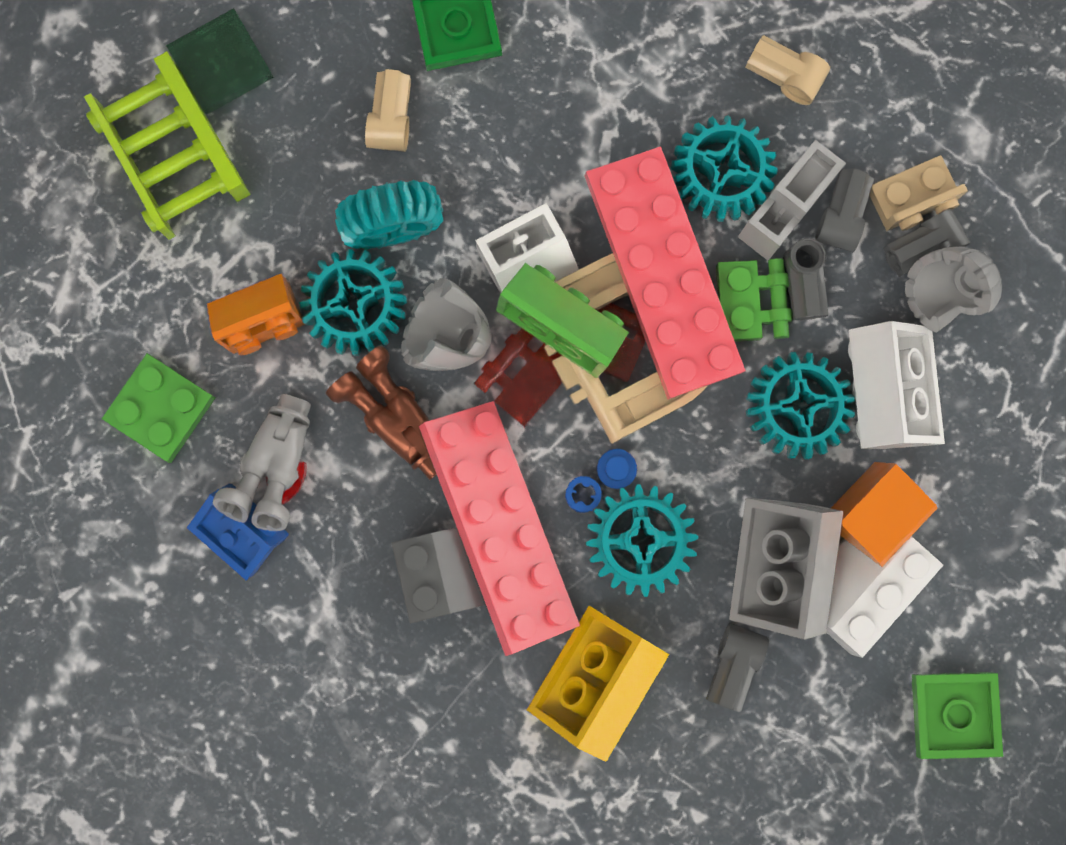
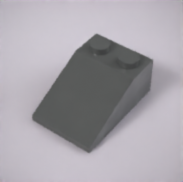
M457 527L392 542L410 624L486 605Z

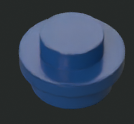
M612 449L604 453L599 459L597 474L605 486L612 489L625 488L635 479L637 464L633 456L627 451Z

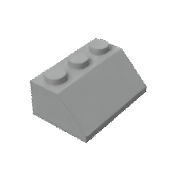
M746 498L729 620L804 640L826 634L843 511L805 503Z

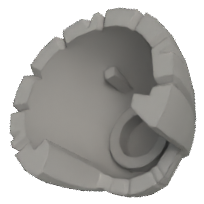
M960 246L938 249L921 257L910 268L907 275L910 279L905 283V294L909 298L907 303L910 310L914 313V317L920 318L922 325L937 333L960 313L981 315L992 311L1001 298V275L996 264L984 252Z
M445 278L435 280L434 284L431 283L423 291L424 297L420 296L411 311L413 317L408 318L410 323L405 326L403 333L405 340L401 344L403 360L414 368L429 371L456 370L469 366L480 360L486 354L491 344L492 335L488 320L477 303L458 285Z

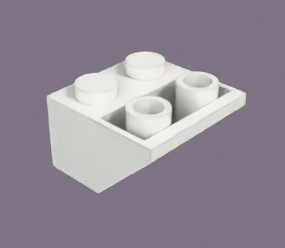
M547 203L475 240L477 252L500 294L525 263L533 268L535 265L546 268L556 277L554 282L579 270L568 241Z

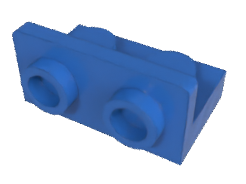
M229 483L222 488H236V486ZM216 490L208 496L187 526V529L241 577L248 580L257 572L272 550L281 544L289 534L285 530L269 531L256 528L251 520L257 506L254 502H252L248 519L244 523L235 521L222 514L213 505L215 493L218 491Z

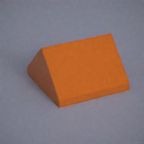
M874 462L831 509L843 511L840 536L883 567L937 510V505L896 463Z

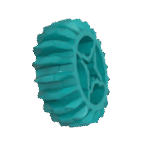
M729 115L724 117L722 125H719L714 116H712L707 121V128L699 122L694 124L693 134L685 132L681 138L683 145L675 147L673 154L678 159L672 161L670 169L678 173L673 176L675 185L684 186L679 191V196L681 200L688 197L692 198L688 205L690 211L695 210L698 205L703 207L704 209L701 214L703 219H707L711 211L716 212L718 222H723L726 212H729L730 217L734 221L739 220L741 217V210L751 215L755 211V204L762 205L766 201L767 197L764 192H771L775 186L770 178L776 176L778 169L770 165V163L775 160L776 152L764 151L770 144L769 138L757 140L756 137L760 131L759 127H753L750 132L745 130V118L740 119L737 126L731 125L732 120ZM727 143V146L721 151H711L708 149L706 152L700 151L710 144ZM739 149L750 159L753 171L750 170L749 165L740 160L738 155ZM730 156L727 164L729 169L719 183L720 172L718 169L724 163L726 157ZM693 166L698 167V172L706 175L709 179V190L698 181ZM741 185L749 187L744 192L736 195H720L722 189L727 186L740 188Z
M400 180L396 183L386 182L380 186L372 185V188L359 190L357 194L346 197L345 200H342L337 205L338 208L335 210L337 231L344 245L355 249H380L382 247L403 244L411 240H418L419 237L429 235L432 231H435L443 222L442 203L440 196L437 195L435 186L416 180L409 182Z
M353 249L347 250L346 260H342L337 252H333L331 258L334 263L330 266L324 260H319L317 264L322 270L320 275L309 271L307 277L314 285L301 286V292L311 297L299 302V307L302 310L311 311L302 317L305 325H314L309 334L314 339L323 336L321 345L326 349L336 342L335 351L340 355L345 353L348 344H350V349L354 356L360 355L361 344H365V347L370 352L375 348L372 341L377 338L386 346L389 340L384 332L388 329L390 332L398 334L400 331L399 327L392 322V319L404 320L406 317L403 310L395 308L396 306L407 304V297L405 295L396 294L404 288L402 280H393L397 274L395 268L391 266L383 270L385 260L381 256L375 258L371 263V254L367 250L361 253L359 260H356V254ZM349 275H366L375 279L381 285L374 288L371 285L359 287L353 284ZM335 281H338V294L335 298L327 301V306L323 307L326 292ZM348 287L353 295H356L358 298L357 311L360 318L348 306L350 304ZM385 298L384 307L379 318L369 326L367 318L369 310L379 304L380 299ZM333 317L336 320L341 318L352 319L358 331L343 332L331 327L326 320Z
M791 352L788 355L787 363L781 356L775 357L773 359L774 369L764 365L760 369L764 379L755 377L751 381V385L760 393L749 392L746 395V400L757 403V407L746 410V416H758L759 418L758 422L750 426L751 431L755 432L763 427L766 434L760 438L759 442L764 445L771 439H774L776 441L772 447L774 454H779L786 445L788 459L796 458L799 448L805 460L813 457V447L819 455L828 453L827 443L834 447L841 443L840 437L836 432L846 434L850 431L848 424L841 419H852L855 416L853 410L844 408V405L855 401L854 395H843L842 390L850 386V381L843 380L838 383L835 379L840 374L841 368L835 367L829 372L826 371L828 359L825 357L821 358L816 365H813L814 357L813 353L810 352L803 356L801 363L796 352ZM789 376L790 385L787 386L786 399L780 400L777 403H770V395L776 382L783 377ZM802 376L817 382L826 394L818 395L813 393L808 387L807 379H802ZM799 397L802 398L801 402L805 400L807 405L815 404L803 411L801 415L798 414L799 410L795 411L793 407L785 408ZM830 408L826 425L821 432L811 437L810 427L814 426L813 416L815 412ZM773 415L774 417L780 416L789 419L794 431L798 432V437L780 428L775 422Z

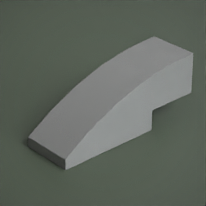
M815 140L747 222L738 238L766 260H769L845 166L846 162Z

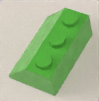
M525 263L500 294L496 311L595 378H598L608 367L629 333L622 328L624 325L623 321L611 312L604 310L601 314L589 306L590 300L580 291L571 287L567 291L555 283L556 277L546 268L540 265H535L533 268Z

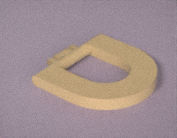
M613 253L555 282L567 291L571 287L583 293L590 300L588 305L595 310L628 295ZM548 345L544 347L548 357L557 353ZM560 356L552 361L566 390L576 385L580 386V390L569 395L572 402L578 404L580 401L588 399L611 444L679 409L696 398L707 387L705 386L667 400L659 375L655 372L631 386L608 396L599 377L595 378L564 356Z

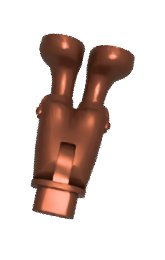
M379 345L360 360L356 369L385 398L384 400L387 404L385 407L371 396L353 371L347 372L327 389L326 395L333 402L341 403L347 401L356 405L366 414L364 421L368 431L373 434L376 433L394 452L412 465L411 467L414 470L419 467L426 477L431 480L437 474L419 429L421 424L430 421V419L415 401L414 392L403 386L397 387L393 382L387 369L390 359L389 352L383 345Z

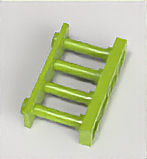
M166 51L153 58L160 70V73L155 75L156 80L105 108L91 93L84 96L91 109V111L86 113L88 120L98 134L104 132L146 208L141 214L153 233L159 230L170 240L176 237L168 223V220L218 192L222 194L229 192L237 202L251 194L180 69ZM164 93L167 97L171 94L175 96L179 103L178 106L173 108L175 112L124 140L121 139L112 123L113 121ZM182 126L185 129L192 126L197 135V138L192 140L193 145L140 173L131 154ZM200 159L204 162L208 159L211 160L216 171L210 174L212 178L161 206L158 205L149 187Z

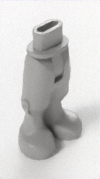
M282 394L277 406L270 408L247 453L240 458V472L243 476L236 488H221L215 493L213 505L219 512L235 521L246 522L259 483H261L264 477H268L265 493L252 515V524L256 528L269 531H282L287 527L291 517L288 509L282 505V497L284 491L289 489L295 480L299 478L297 467L303 451L306 432L310 424L307 417L311 407L309 402L291 395Z

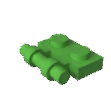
M784 259L768 260L769 275L758 276L757 260L717 263L718 298L735 342L760 341L763 338L762 325L773 324L774 339L790 337L789 322H792V310L787 308L786 288L789 286L788 274L785 273ZM759 290H770L771 310L761 311Z

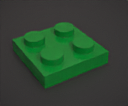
M412 0L427 71L502 56V48L491 0Z

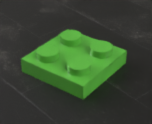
M146 353L102 417V420L164 461L172 463L216 397Z
M998 673L912 674L917 758L1003 757Z

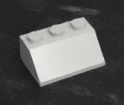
M896 321L850 329L848 354L853 367L854 381L852 393L855 396L858 421L856 432L860 439L861 449H889L945 444L932 331L922 325Z
M912 536L883 567L844 539L838 546L826 633L848 653L863 658L943 567V564Z

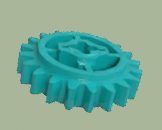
M637 484L634 488L633 497H630L624 488H620V502H616L613 498L607 496L604 500L609 511L605 512L601 509H595L593 512L601 520V523L587 525V529L596 533L597 538L585 542L588 547H596L598 549V553L590 557L589 562L602 561L604 566L597 575L603 577L612 573L613 578L610 582L612 589L616 588L621 581H624L626 595H631L635 586L639 585L642 596L648 597L651 584L655 586L659 593H665L664 579H667L674 585H678L679 579L675 574V570L690 572L691 569L683 562V558L697 556L694 550L687 548V542L697 540L698 535L686 533L685 530L695 520L694 518L684 520L680 518V514L686 508L685 504L678 505L675 508L670 506L673 493L670 492L662 500L658 499V486H653L648 496H645L641 485ZM647 508L663 516L672 531L665 532L654 528L648 517ZM632 509L631 525L628 530L621 534L609 535L616 518L624 511ZM640 522L644 536H651L652 543L644 548L643 559L639 546L632 545L631 537L638 535ZM673 546L672 553L667 562L658 570L651 572V562L655 552L662 547ZM619 549L628 552L635 563L636 574L621 567L612 556L610 550Z

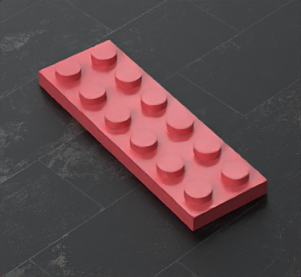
M658 147L586 171L584 177L667 400L745 372L746 370L662 148Z
M494 401L421 424L419 429L505 656L580 626Z

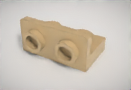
M940 155L873 184L869 196L886 231L900 226L902 231H905L924 221L922 216L932 211L939 214L951 208L952 210L960 205L958 199L968 190L965 184L956 186Z

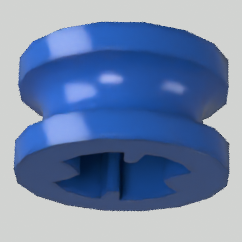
M580 476L574 478L569 483L565 498L571 509L580 513H586L598 506L602 491L594 479ZM581 484L584 488L590 486L593 488L595 495L590 496L593 499L590 505L586 506L583 501L575 503L572 494L577 493V491L573 490L576 485Z

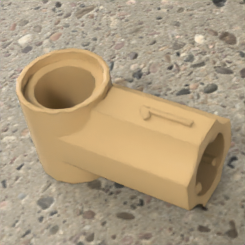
M765 35L757 43L745 67L781 86V91L787 98L802 105H810L830 72L829 64L818 55L809 52L798 54Z
M389 69L377 72L372 113H368L366 121L365 144L367 148L406 152L409 140V117L407 116L411 87L410 75L401 73L398 70Z

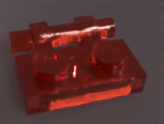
M521 328L515 335L512 333L504 341L506 346L492 362L488 360L481 368L483 373L473 384L484 394L494 383L501 387L503 391L494 400V403L525 428L563 384L552 364L553 360L562 355L557 352L548 357L544 349L545 343L536 353L533 352L527 345L534 336ZM518 356L526 364L513 379H510L504 371Z

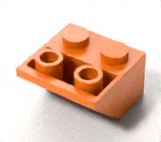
M282 273L207 303L211 333L214 341L232 354L237 352L239 355L253 353L262 347L260 343L274 337L276 340L287 339L298 333V327L305 325L302 321L303 316L292 288Z

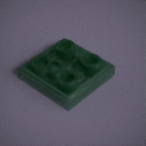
M234 8L166 45L206 115L274 78Z

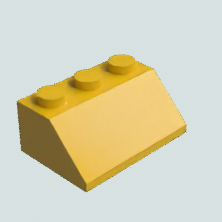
M588 606L579 621L580 626L574 629L528 706L527 711L576 748L606 762L669 654L593 607Z

